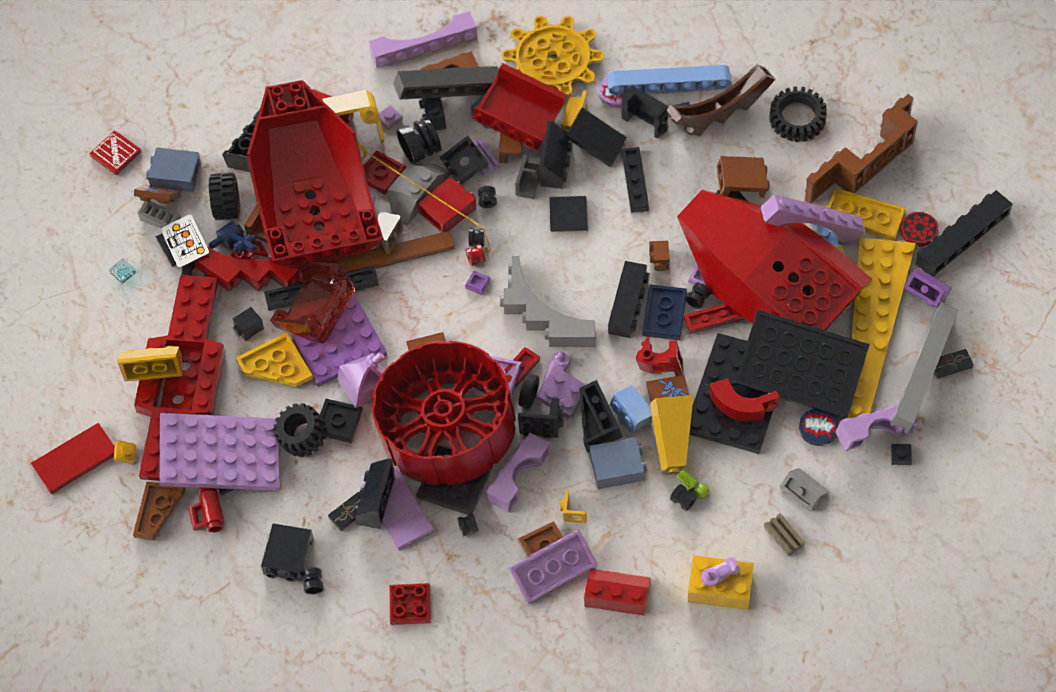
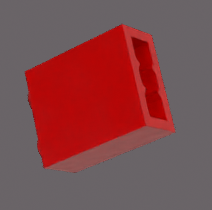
M451 177L431 192L440 200L428 194L418 202L419 213L441 233L450 231L476 210V197L474 194L467 192L459 181H455ZM446 204L450 205L451 207H453V208L456 209L457 211L453 210L452 208H450V207L447 206Z

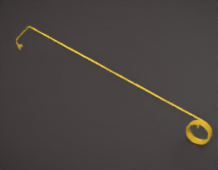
M358 143L359 149L363 151V157H361L363 160L369 153L364 145ZM372 156L373 158H375V159L378 160L379 162L383 163L382 161H380V160L377 159L376 157ZM389 167L390 169H392V170L395 171L396 173L400 174L399 172H397V171L394 170L393 168ZM429 193L430 195H432V196L435 197L436 199L440 200L439 198H437V197L434 196L433 194ZM446 204L447 206H449V207L452 208L453 210L457 211L456 209H454V208L451 207L450 205ZM488 242V245H489L490 250L488 251V248L485 247L484 250L486 251V253L491 251V247H490L489 242Z

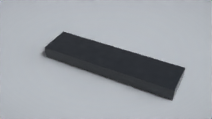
M640 148L621 149L630 212L649 211Z

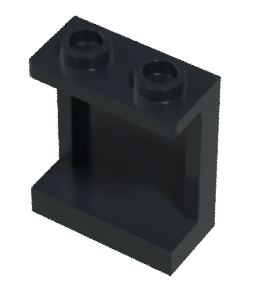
M632 85L622 96V119L628 122L633 115L654 126V137L657 139L661 134L666 133L669 127L668 106Z
M273 523L261 564L263 574L269 578L280 577L291 582L296 580L302 581V570L308 547L312 545L314 539L312 530Z

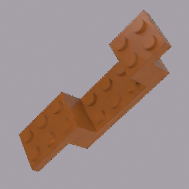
M907 94L904 98H899L891 109L888 108L884 111L880 126V137L885 141L878 143L870 154L867 153L860 159L845 147L841 151H837L830 161L824 162L817 172L811 173L806 180L805 201L810 204L813 203L835 183L845 191L856 193L912 145L918 123L916 119L910 116L914 98Z

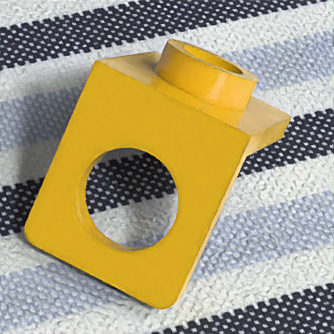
M566 489L565 499H561L560 511H563L564 521L586 523V512L568 510L569 489ZM576 515L580 516L581 518H574L572 516Z

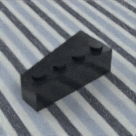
M259 111L254 115L253 121L244 127L240 137L234 139L228 151L225 150L222 154L228 168L250 172L247 152Z

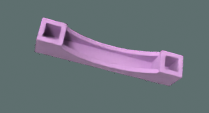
M470 11L454 15L453 20L445 27L423 37L393 40L383 36L370 40V53L376 68L386 66L390 63L420 56L427 52L437 51L457 43L470 41L477 38V28Z
M774 194L761 206L765 223L777 226L786 223H809L823 226L835 233L837 241L847 244H853L865 233L860 216Z

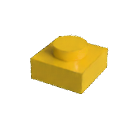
M117 440L115 443L114 461L133 465L135 462L136 444Z

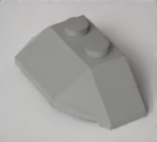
M409 164L402 172V175L406 178L400 175L388 189L392 214L400 215L402 223L408 226L419 213L418 202L441 185L450 176V172L436 164Z

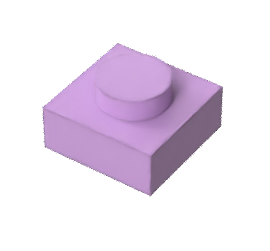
M391 105L379 113L381 123L388 130L402 121V115Z

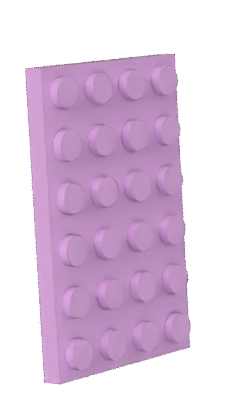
M161 413L159 486L279 491V443L273 433L275 432L273 426L277 424L276 418Z

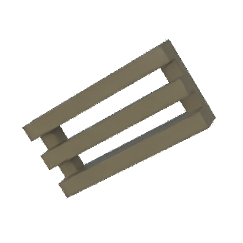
M781 513L776 518L773 517L770 522L764 523L766 530L788 556L805 545V542ZM773 525L778 529V531L781 533V535H782V536L787 540V542L792 546L791 549L787 546V544L783 541V539L778 535V533L773 529V527H772Z

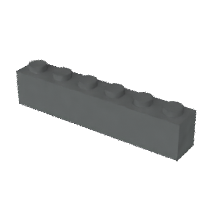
M497 66L397 71L393 85L399 100L484 95L496 78L499 69Z

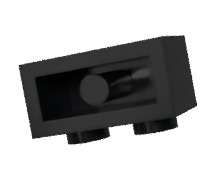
M441 98L418 99L420 109H424L422 118L427 117L436 131L446 129Z

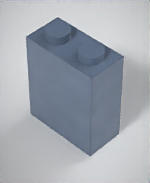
M156 147L155 153L151 155V167L146 172V179L149 180V184L193 192L201 166L199 152Z
M636 437L590 446V458L597 489L644 481V473H647L646 462L641 460L643 450L641 444H637Z

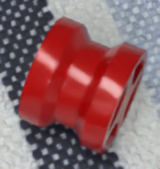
M480 244L476 245L473 249H465L471 266H475L478 262H486V257Z

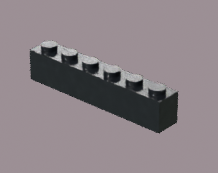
M997 190L992 194H987L982 202L978 205H973L965 216L961 215L956 223L952 226H947L939 237L935 236L928 246L920 248L916 254V265L934 277L1006 218L1011 212L1013 203Z

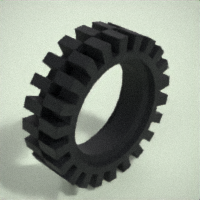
M797 86L793 87L792 92L790 88H786L785 93L780 91L779 96L776 95L774 97V101L772 100L770 106L769 120L772 129L775 128V133H780V137L783 139L788 135V141H791L792 137H795V142H799L800 137H802L803 142L807 141V136H809L810 140L813 139L814 135L818 136L820 134V130L824 129L826 123L827 109L826 103H823L824 99L822 97L819 98L817 92L812 95L813 90L810 88L808 92H805V87H801V91L797 90ZM802 103L813 110L815 117L806 125L796 126L784 120L781 112L789 104Z

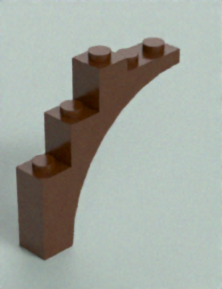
M756 64L744 77L718 95L692 105H670L667 111L671 115L670 119L676 124L684 125V130L688 134L701 136L713 122L717 121L724 124L736 109L747 111L776 79L766 67Z

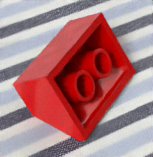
M590 569L584 594V607L645 616L651 577Z

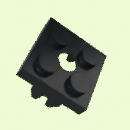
M466 136L439 157L454 179L461 184L489 164L469 136ZM463 157L470 159L467 166L460 165V160Z

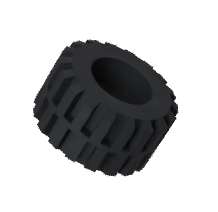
M234 172L210 175L209 198L211 212L215 220L236 219L240 215L239 189Z
M295 403L293 407L287 406L284 412L281 411L279 413L280 417H276L275 421L277 424L273 426L275 430L273 433L277 438V442L288 453H291L293 456L299 455L304 457L305 454L307 456L312 455V451L317 452L319 450L318 447L323 446V439L327 438L325 432L328 431L325 426L326 422L312 406L305 403H300V405ZM302 424H307L305 431L299 436L294 437L296 429Z

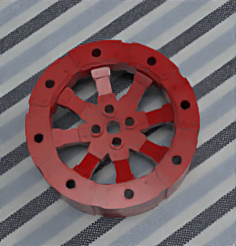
M437 341L423 344L399 356L400 358L392 362L379 378L373 393L374 401L372 404V414L386 455L393 460V465L397 466L401 473L415 481L438 486L440 484H461L488 472L494 463L497 464L504 457L513 441L516 430V412L505 373L495 359L493 360L484 350L458 341ZM456 383L452 389H441L440 387L441 384ZM473 387L485 393L475 398H464L467 391ZM429 390L430 394L425 399H415L418 394ZM494 410L495 417L492 424L481 422L472 416L477 411ZM404 413H418L419 416L416 419L399 426ZM460 431H470L480 436L482 440L476 446L467 450L461 440ZM420 432L426 433L422 447L417 452L408 449L406 443L410 441L409 438ZM445 437L450 442L453 455L446 457L434 456L438 442H441Z

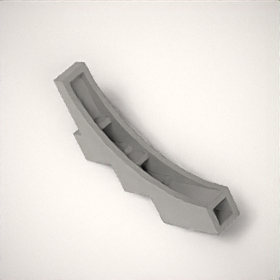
M512 256V263H508V275H512V278L508 279V288H504V296H500V307H504V314H522V322L526 323L527 330H545V340H549V347H595V320H583L565 316L542 303L532 293L524 280L520 267V256Z

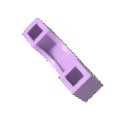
M897 405L890 409H879L874 413H864L856 418H845L840 422L835 432L844 450L849 451L863 447L869 437V430L884 429L897 438L913 433L919 421L917 418L915 419L908 433H905V429L898 425L890 426Z
M529 433L526 438H522L519 443V449L516 453L513 452L510 455L507 466L501 468L495 483L492 482L487 489L488 501L509 512L519 498V489L514 483L515 476L526 467H541L550 454V443L532 433Z

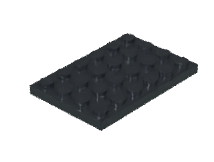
M757 310L734 384L765 394L777 391L781 399L838 417L848 418L870 344Z
M717 333L692 406L689 435L760 454L773 411H765L763 420L754 422L738 421L723 414L715 406L709 395L710 384L728 378L734 391L742 397L757 398L766 395L765 393L734 384L747 341Z

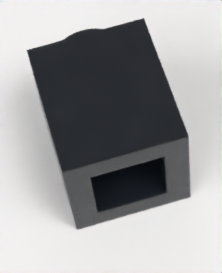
M249 307L232 319L234 323L232 328L238 337L242 336L245 341L264 329L262 319L252 307Z

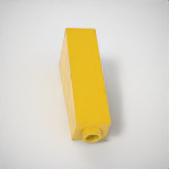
M693 395L656 398L650 403L661 472L668 471L669 474L679 473L686 466Z

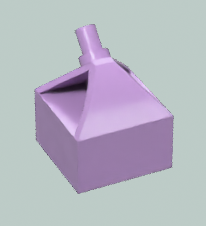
M381 352L376 356L372 353L339 366L337 380L355 408L374 401L373 393L376 384L385 371L380 364L385 358Z

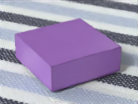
M473 271L465 284V288L482 295L491 281L490 277Z

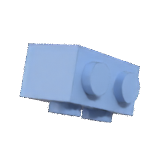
M633 385L613 395L610 406L632 434L651 424V409Z

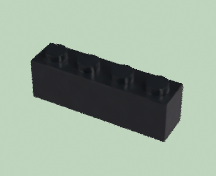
M625 261L608 322V334L631 338L632 331H636L638 321L635 319L636 315L640 316L642 304L639 303L641 299L644 300L646 292L644 284H648L650 273L647 272V265Z

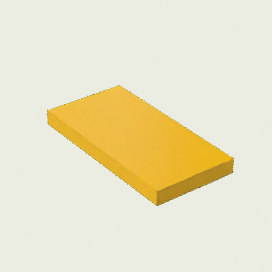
M834 188L827 206L829 209L860 216L865 233L892 241L896 240L906 212L904 207Z

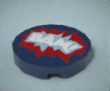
M811 409L805 412L800 419L799 432L802 438L811 445L823 446V444H829L837 436L835 431L838 428V421L832 414Z

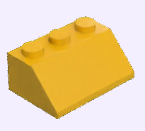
M167 346L166 348L158 349L148 348L137 351L128 350L127 352H121L117 359L124 382L182 376V355L179 346Z

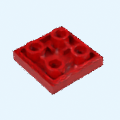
M430 583L389 585L390 625L431 623Z

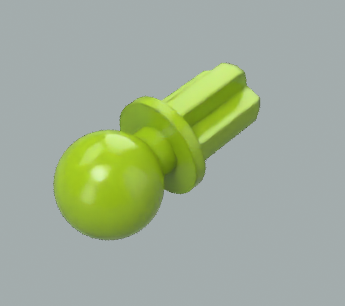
M685 469L678 473L677 479L688 487V491L693 489L694 493L698 495V499H705L709 495L708 486L703 483H697L699 478L695 479Z

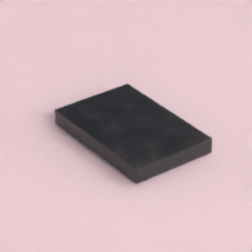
M584 108L579 110L565 135L566 139L609 167L613 165L627 138Z

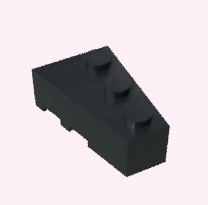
M595 380L580 387L583 442L587 453H589L591 445L613 442L622 438L623 435L598 381Z

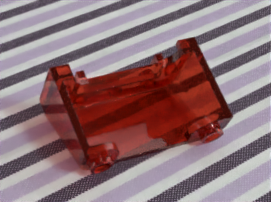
M304 261L299 271V279L303 283L301 291L288 313L285 310L278 309L270 321L278 329L314 343L323 344L328 340L351 300L355 286L340 264Z

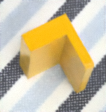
M583 91L581 98L569 97L561 128L569 130L581 108L586 110L587 91Z

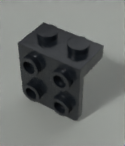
M559 398L551 399L549 415L518 413L519 433L524 436L532 433L548 439L558 438L559 428L563 427L564 424L563 406H560Z

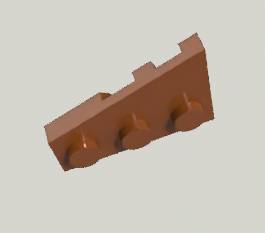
M146 482L133 532L134 538L154 540L186 491V488L159 486L160 483Z

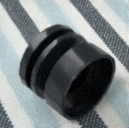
M427 117L421 118L420 122L414 121V130L410 125H406L396 131L402 151L411 164L424 160V151L428 156H432L434 152L439 153L442 150L438 133Z

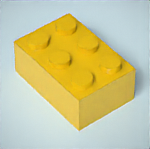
M693 555L688 602L748 610L754 563L737 561L740 572L735 575H729L720 583L711 587L702 582V572L705 569L724 563L725 559Z

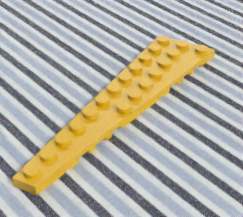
M859 238L857 266L870 276L872 280L854 299L851 339L870 345L848 414L850 419L864 413L870 414L916 243Z

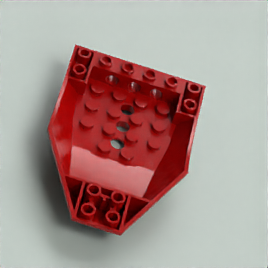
M303 80L267 86L248 148L247 160L273 263L292 269L365 254L382 242L384 238L369 191L356 133ZM312 191L316 194V197L314 199H307L305 194ZM316 209L320 211V213L317 215H312L310 211ZM316 225H322L324 229L318 231L314 227Z
M701 190L677 216L703 281L711 290V294L738 312L750 323L753 324L757 310H761L826 331L872 280L870 276L805 224L786 223L777 226L765 223L761 211L762 205ZM775 262L783 263L784 269L781 272H776L773 269ZM795 274L799 280L797 283H791L788 280V276ZM810 287L813 290V294L807 296L803 293L802 289Z

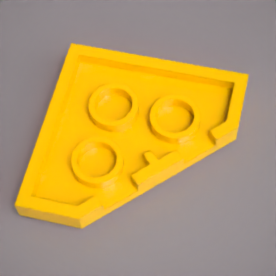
M287 332L236 357L237 364L247 377L296 388L313 379L312 373Z

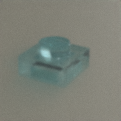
M122 258L109 269V272L121 284H124L136 273V270Z

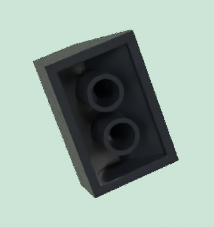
M548 121L539 166L540 187L562 189L563 182H567L568 171L565 170L566 167L570 166V156H568V153L572 152L573 143L565 138L567 131L552 121Z
M387 458L371 463L369 471L366 470L364 475L365 485L364 488L361 487L359 492L360 502L359 505L355 506L353 516L356 517L357 525L381 529L395 481L392 459Z

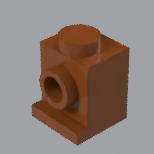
M649 241L650 263H654V270H669L668 241Z

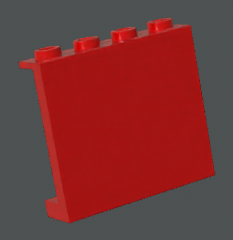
M502 63L496 78L478 107L476 106L472 119L538 151L545 138L547 122H554L564 106L567 94Z

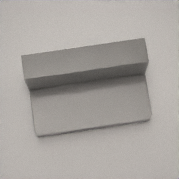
M800 468L789 471L780 485L781 489L809 511L815 508L821 497L829 493L827 489Z

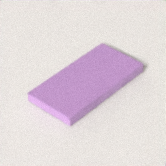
M396 467L394 468L395 481L382 523L399 550L434 531Z
M577 529L508 567L526 603L529 604L598 564L581 531Z

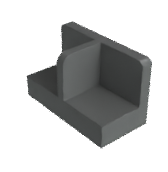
M526 154L523 156L515 182L516 196L534 199L540 180V165L529 163L528 155Z

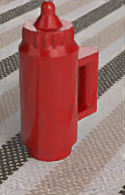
M199 488L200 503L188 508L193 530H199L204 527L211 533L223 530L225 521L216 488ZM200 509L204 519L202 522H199L197 510Z

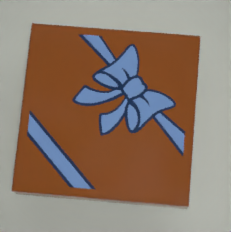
M144 185L134 189V196L140 197L141 201L155 199L157 203L168 204L181 196V190Z
M684 375L646 381L650 403L656 398L689 395Z

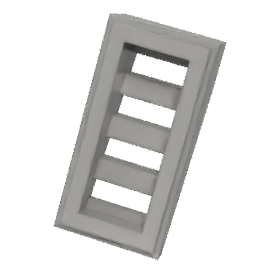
M144 201L138 212L140 221L160 228L181 219V215L152 201Z

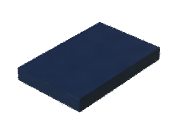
M649 284L642 336L680 341L687 288Z

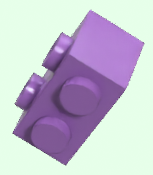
M921 269L913 271L904 286L910 294L922 298L928 305L938 307L941 302L944 303L952 289Z

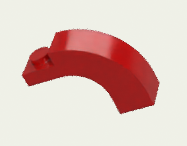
M728 378L712 383L709 387V395L715 406L726 416L738 421L754 422L763 420L765 411H773L779 406L780 397L777 391L757 398H745L734 391Z

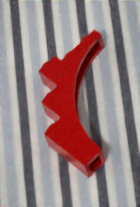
M208 246L209 252L194 260L196 269L210 277H217L218 284L229 292L241 283V280H244L258 291L266 287L271 279L282 287L298 284L300 281V270L305 267L291 269L273 263L272 257L265 259L234 258L218 253Z

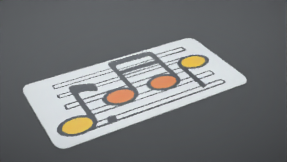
M187 215L161 229L178 267H182L209 252L192 215Z

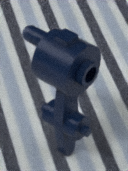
M231 221L216 231L217 238L209 243V248L214 249L222 243L227 250L230 251L232 249L234 253L238 252L241 254L245 250L252 253L256 250L254 246L256 237L250 234L244 237L242 227Z

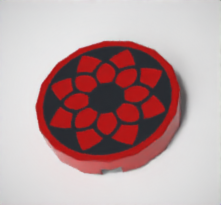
M924 212L910 213L901 223L903 239L906 242L916 243L919 246L929 245L930 241L938 234V223L935 218Z

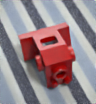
M649 336L646 337L645 342H641L642 348L636 354V361L640 370L651 374L674 372L675 376L683 375V357L677 340L669 341L668 350L662 353H654L652 351Z

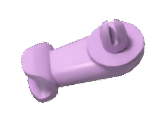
M560 351L553 355L548 372H545L543 382L553 365L563 371L566 369L570 361L568 354Z
M731 557L725 559L722 564L705 569L701 575L702 582L711 587L717 585L729 575H735L740 572L738 563Z

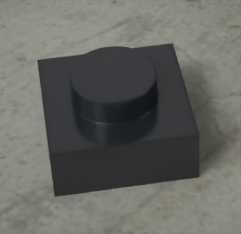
M891 444V465H911V444Z

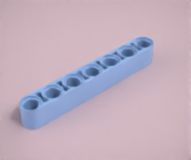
M726 65L620 70L607 74L608 89L612 95H624L632 85L645 93L726 89L732 85L730 70Z

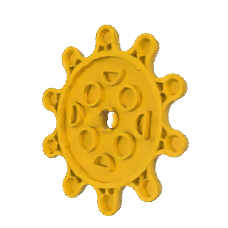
M537 16L534 19L535 28L532 31H524L520 28L512 30L511 36L518 42V46L514 49L504 50L502 58L506 62L517 64L516 70L566 93L567 97L572 93L571 84L573 82L581 81L591 84L595 80V74L588 69V65L600 63L604 59V53L601 50H593L588 46L596 37V32L593 29H586L582 32L575 31L573 29L574 18L571 16H564L557 25L549 24L544 16ZM550 55L558 56L557 59L548 58Z

